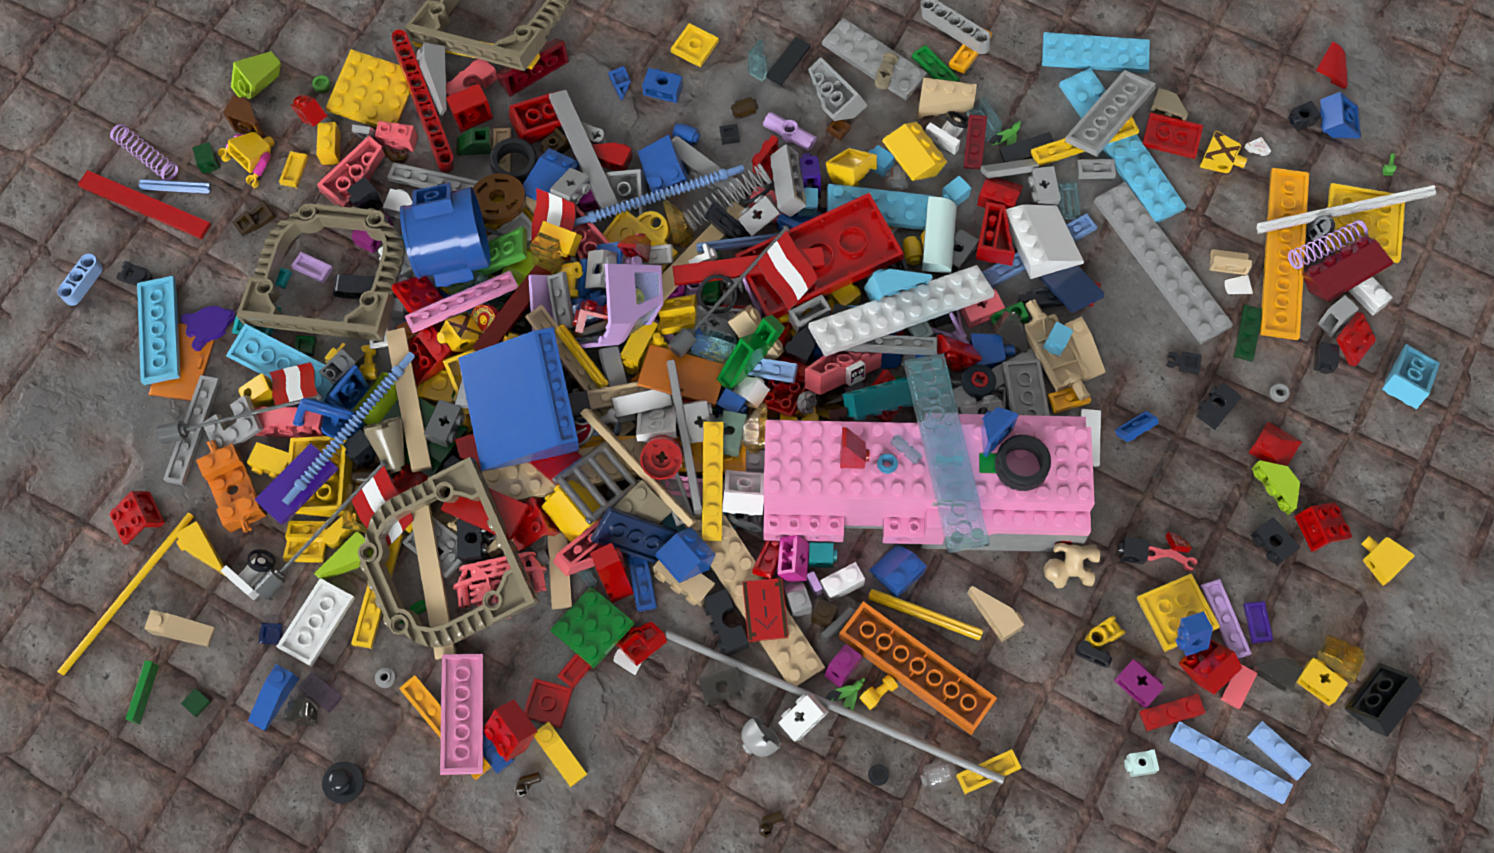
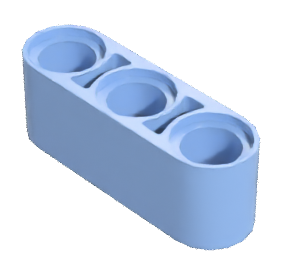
M93 254L83 255L59 286L57 293L67 305H77L102 273L103 266Z

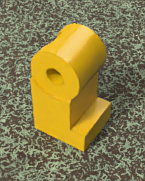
M348 512L347 514L344 513L323 534L324 542L332 549L341 547L344 540L353 532L356 533L358 531L360 533L363 531L361 526ZM344 514L346 518V523L350 525L347 528H343V522L345 523Z

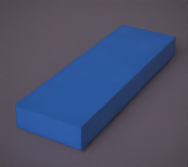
M627 554L637 612L656 609L657 605L648 561Z

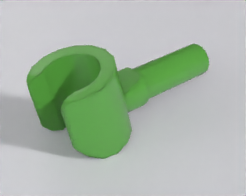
M1394 153L1390 155L1389 165H1384L1383 167L1384 176H1392L1396 170Z

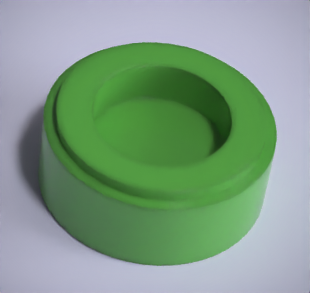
M320 75L313 79L312 86L317 93L324 94L330 90L331 82L328 77Z

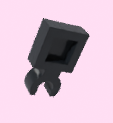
M1183 351L1181 356H1179L1176 352L1168 353L1167 357L1173 358L1174 362L1168 361L1167 367L1174 368L1180 366V372L1199 374L1201 354Z

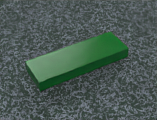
M926 44L912 54V58L933 79L960 82V78Z
M144 661L125 718L134 724L140 725L159 668L152 661Z

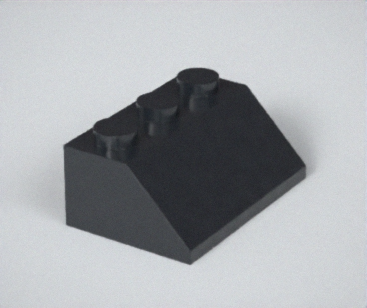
M1379 663L1346 706L1345 710L1370 730L1388 737L1423 690L1414 675Z

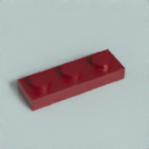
M969 115L963 166L965 169L981 170L987 116Z

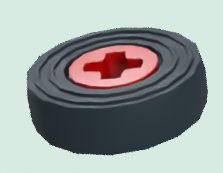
M973 365L963 373L962 387L971 397L983 398L990 395L995 389L996 376L985 365ZM976 378L983 380L982 384L975 382Z

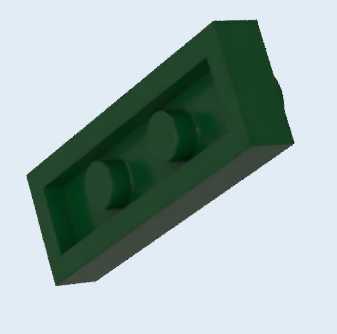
M1249 305L1243 306L1234 358L1251 362L1254 360L1262 319V308Z

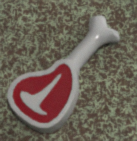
M610 408L605 416L599 418L604 424L609 422L618 423L615 417V409ZM574 420L578 444L581 447L592 438L595 429L589 422L580 423Z

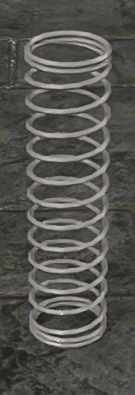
M759 163L757 164L758 168L754 166V169L760 179V182L756 179L753 173L750 170H748V173L754 183V186L750 183L747 177L744 174H742V177L748 187V190L736 177V181L743 193V196L731 181L730 185L737 197V200L725 185L724 189L731 201V204L719 189L717 191L725 205V208L713 193H711L714 201L716 203L718 202L720 206L727 211L728 208L724 199L731 207H734L730 195L737 203H740L736 191L743 199L746 200V196L744 194L742 187L750 196H752V192L750 190L748 183L756 192H758V188L756 186L754 179L762 188H764V184L762 182L760 175L768 184L772 183V181L770 180L762 165ZM705 197L710 207L712 203L707 197ZM699 200V203H700V205L702 206V208H703V210H704V212H705V214H706V213H707L706 211H708V209H707V208L705 207V205ZM693 204L701 223L689 208H687L688 212L686 210L683 211V215L691 228L696 231V222L703 226L702 218L706 222L708 221L696 205Z

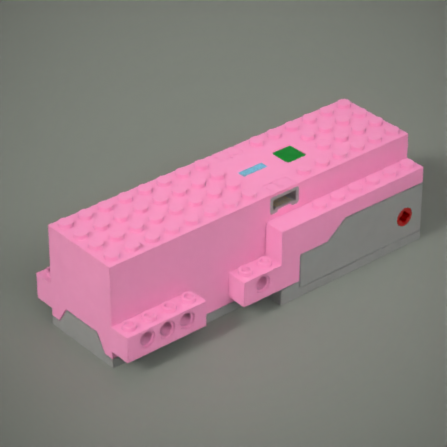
M926 413L924 423L766 420L764 540L780 541V537L798 535L805 541L843 542L844 528L883 529V543L921 544V549L1054 552L1053 548L1058 543L1083 546L1091 532L1090 511L1095 504L1091 427H1086V417L1019 415L1013 431L986 458L983 455L981 430L983 414ZM842 427H847L866 442V449L870 450L869 462L865 463V469L840 468ZM1025 434L1036 437V439H1039L1046 445L1050 452V471L1045 481L1033 490L1016 491L1010 489V487L1001 482L995 471V458L998 449L1005 440L1015 435ZM1014 450L1006 456L1007 466L1017 475L1032 476L1040 469L1037 458L1029 451ZM883 454H892L898 461L897 469L891 474H884L877 467L878 458ZM885 462L884 466L890 467L891 464L889 462Z

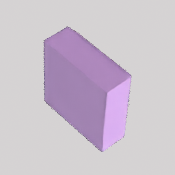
M814 571L807 574V583L814 596L821 595L823 588Z

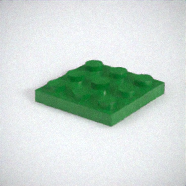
M590 586L550 631L594 669L632 628L634 622Z

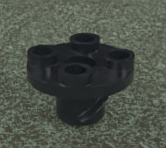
M338 762L329 767L322 779V789L325 796L338 804H345L355 800L364 790V776L359 767L351 762Z

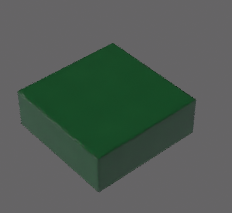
M296 335L294 349L307 356H314L316 337Z
M195 688L183 700L181 705L192 715L198 717L211 701Z

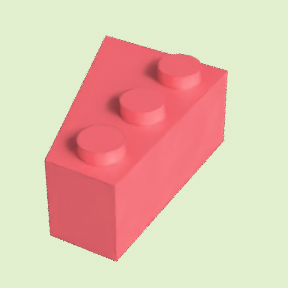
M600 520L556 554L553 563L565 576L594 566L590 553L603 546L593 543L590 538Z

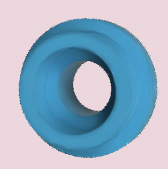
M883 454L878 458L877 467L882 473L891 474L897 469L898 461L894 455ZM889 462L891 466L885 467L884 463Z

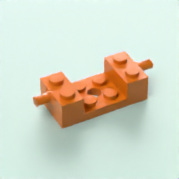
M210 440L207 442V445L211 452L197 459V464L202 476L208 481L218 506L216 510L223 527L230 533L240 528L243 529L244 533L252 530L250 523L265 517V511L255 501L258 495L239 450L233 444L218 449L215 440ZM237 486V493L230 495L229 490Z

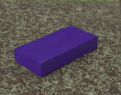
M1265 601L1245 603L1243 607L1251 643L1272 642L1273 636Z

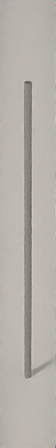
M669 630L665 632V637L800 697L803 694L806 696L813 694L824 707L995 782L1000 784L1004 782L1005 776L674 632Z

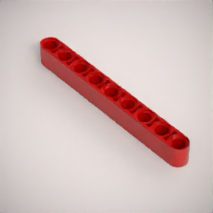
M395 30L391 35L393 50L436 164L440 171L444 173L450 172L454 168L453 154L409 38L404 30Z

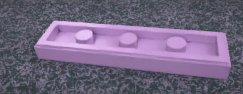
M1218 579L1202 584L1200 588L1220 625L1218 631L1225 647L1233 650L1238 659L1251 655L1252 653L1221 580Z

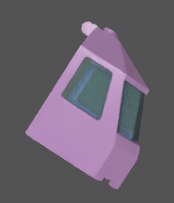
M638 255L632 258H624V264H605L608 324L605 327L606 329L576 338L582 348L619 345L642 326L652 324L663 306L661 265H642L641 257ZM529 275L531 312L542 304L553 318L546 277L550 275Z

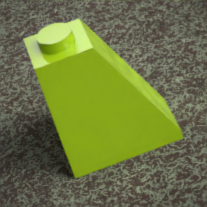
M270 51L233 62L231 88L236 95L248 99L258 95L279 76L281 68L279 58Z

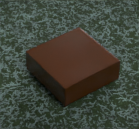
M844 120L832 121L826 128V132L841 141L851 129V125Z

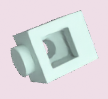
M1155 749L1128 754L1124 761L1125 769L1127 772H1130L1131 777L1155 774L1159 771ZM1139 759L1144 760L1145 766L1139 764Z

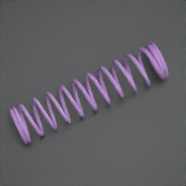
M118 124L111 130L110 138L113 141H116L122 148L126 149L148 168H151L162 179L171 180L178 172V166L172 161L169 162L168 158H164L163 154H159L158 150H154L153 146H149L148 142H144L137 134L134 135V132L129 131L126 125ZM120 126H124L118 131L116 139H114L113 133ZM122 129H125L123 134L119 138H117L119 132ZM129 132H132L133 135L126 143L122 144V140L127 137ZM134 136H137L138 139L134 141L131 147L127 148V144ZM142 140L143 142L138 146L137 150L132 151V148L138 141ZM143 144H147L142 154L137 155V151L142 148ZM151 147L152 151L148 154L147 158L142 159V155ZM156 151L157 155L153 158L152 162L147 163V159ZM159 155H162V159L156 166L152 167V163ZM163 159H167V163L161 170L157 171V167L162 163ZM170 166H172V168H171L166 174H164L165 171H166ZM175 166L174 173L170 177L164 178V175L170 173Z
M1357 220L1352 224L1341 227L1339 230H1334L1333 233H1328L1326 236H1321L1320 239H1315L1313 242H1308L1307 245H1302L1300 248L1289 251V262L1295 269L1302 268L1303 262L1309 265L1310 260L1315 262L1316 257L1322 259V254L1328 256L1329 251L1334 253L1335 248L1341 250L1342 246L1346 247L1348 243L1353 244L1354 239L1357 241L1352 227L1359 238L1363 237L1357 229V223L1363 227L1365 236L1368 237L1367 226L1363 221ZM1346 230H1347V231L1351 234V236H1352V239H1353V242H1352V243H1351V242L1348 240V238H1347ZM1339 233L1344 236L1346 246L1341 242ZM1328 235H1332V241L1327 237ZM1333 236L1336 237L1340 244L1339 249L1334 243ZM1327 239L1333 245L1334 251L1329 249ZM1320 241L1326 247L1327 254L1323 252ZM1311 243L1313 244V250L1308 246ZM1314 245L1319 249L1321 257H1318ZM1308 248L1312 251L1314 260L1310 258ZM1301 251L1306 255L1308 263L1304 261ZM1292 252H1293V257H1294L1295 263H1294L1293 260H1292V256H1291V253H1292ZM1295 255L1297 256V258H1298V260H1299V264H1298L1297 261H1296Z

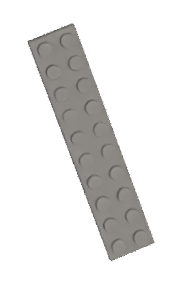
M1126 182L1094 199L1096 206L1200 345L1233 326V323Z

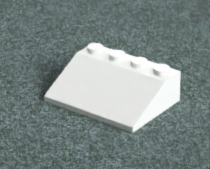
M1019 205L1006 209L1012 240L1030 279L1084 263L1057 206Z

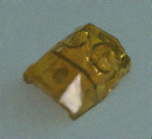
M663 201L673 245L680 244L682 248L689 246L694 236L683 212L670 201Z
M766 402L759 404L743 425V446L750 454H758L761 449H765Z
M1329 634L1317 654V657L1327 666L1352 683H1355L1366 658L1361 648L1351 646L1349 642Z

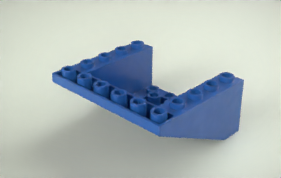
M553 327L532 331L458 358L482 472L579 452L576 428Z

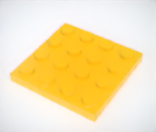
M351 49L326 105V111L376 128L378 121L399 123L410 96L400 65Z
M1331 183L1329 186L1327 208L1395 193ZM1405 202L1391 204V206L1389 204V206L1385 207L1380 206V208L1372 210L1367 209V211L1363 212L1358 211V213L1356 211L1354 214L1346 215L1345 213V215L1343 214V216L1339 217L1334 216V230H1339L1341 227L1352 224L1357 220L1363 221L1368 229V237L1377 240L1393 260V263H1399L1402 251ZM1357 223L1360 235L1365 237L1363 227ZM1352 227V231L1355 238L1359 239V237L1356 235L1354 231V228ZM1346 230L1347 238H1348V240L1352 243V242H1353L1352 236H1351V234ZM1339 233L1341 242L1346 246L1344 236ZM1333 236L1334 243L1339 249L1340 244L1336 237ZM1327 239L1329 249L1334 251L1333 245Z

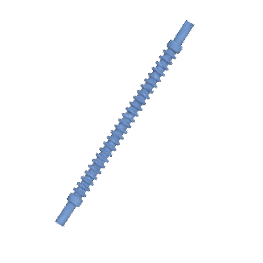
M739 165L727 170L723 168L718 173L715 171L714 174L709 173V176L705 174L704 177L700 176L699 179L695 178L694 181L690 179V182L685 181L684 184L680 182V185L675 184V187L671 185L669 189L668 187L665 190L660 189V192L656 190L655 193L651 192L650 195L646 193V196L641 195V198L636 197L635 200L631 198V201L626 200V203L622 201L620 205L616 203V206L611 205L610 208L606 206V209L601 208V211L588 212L587 215L576 218L575 227L588 222L595 223L597 219L601 221V218L606 219V216L611 217L612 214L616 216V213L621 214V211L626 212L627 209L631 211V208L636 209L637 206L639 208L641 205L646 206V203L650 205L652 201L654 203L656 200L661 201V198L665 200L666 197L670 198L671 195L675 196L676 193L680 195V192L685 193L686 190L690 192V189L695 190V187L699 189L701 185L702 187L705 184L710 185V182L714 184L715 181L719 182L720 179L722 181L727 180L729 176L744 172V166Z
M409 352L398 366L395 365L391 369L392 373H388L389 376L384 377L385 381H381V386L378 385V389H374L375 393H371V397L367 398V402H363L364 406H360L359 411L356 410L357 414L352 415V419H348L349 423H345V428L342 427V431L337 432L338 436H334V441L331 440V444L326 445L327 449H323V453H319L320 457L315 458L316 462H312L311 467L308 466L309 470L304 471L305 475H301V479H297L294 482L295 486L282 500L285 504L289 505L301 490L304 491L307 488L306 484L311 483L310 479H314L315 474L318 475L317 471L322 470L321 466H325L326 461L329 462L328 458L333 457L332 453H336L337 448L340 449L339 445H343V441L347 440V436H351L350 432H354V428L358 427V423H362V418L365 419V415H369L368 411H372V407L376 406V402H380L379 398H383L384 393L387 394L386 390L391 389L390 385H394V381H398L397 378L404 374V369L415 358L413 353Z

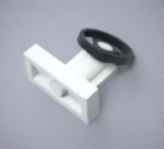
M948 111L945 116L947 122L941 129L929 123L925 133L934 143L955 155L960 145V140L957 137L963 131V128L968 127L969 119L961 113Z
M256 549L249 553L247 557L248 565L239 575L235 574L227 566L221 572L251 599L255 600L259 594L253 589L254 586L270 569L274 568L276 559L271 552ZM257 553V558L250 562V557ZM261 553L268 555L273 563L268 562L265 557L261 556Z

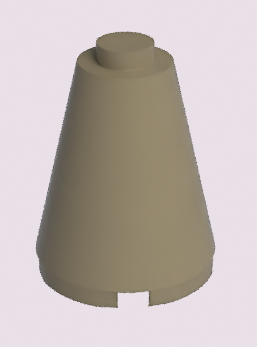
M401 417L382 420L380 423H373L363 427L364 433L380 461L384 460L387 462L386 470H390L391 473L401 471L402 466L405 465Z

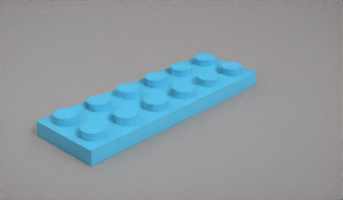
M1044 32L1042 66L1078 69L1091 68L1092 70L1119 72L1126 70L1133 73L1148 74L1150 40Z
M828 184L827 212L870 193L888 226L925 230L929 196L935 197L932 195Z
M174 276L137 283L141 383L148 385L181 378L176 279Z
M247 324L243 326L226 355L228 358L259 374L263 373L270 379L272 378L269 372L311 362L315 369L316 389L322 395L321 402L326 403L325 398L328 391L338 383L337 381L333 385L319 372L325 366L323 363Z

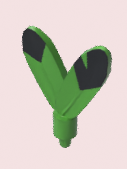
M1018 121L1011 129L994 135L990 139V144L997 145L1006 140V146L1016 143V133L1020 129L1021 122Z
M861 678L860 681L857 680L853 685L829 692L826 695V699L835 702L846 698L843 706L854 710L858 695L857 691L863 686L862 683L865 681V678Z

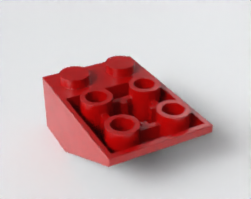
M434 324L422 329L408 344L410 352L415 355V358L412 360L416 387L445 369L443 360L462 353L452 351L447 343H439L437 334L442 328L441 324Z
M782 356L780 361L798 364L795 384L769 380L767 387L770 390L760 406L792 417L798 410L797 400L799 395L805 391H810L805 388V369L809 365Z

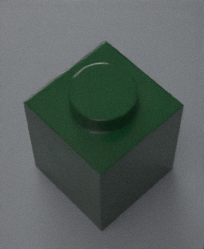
M210 142L192 147L196 165L202 174L220 169L216 152Z

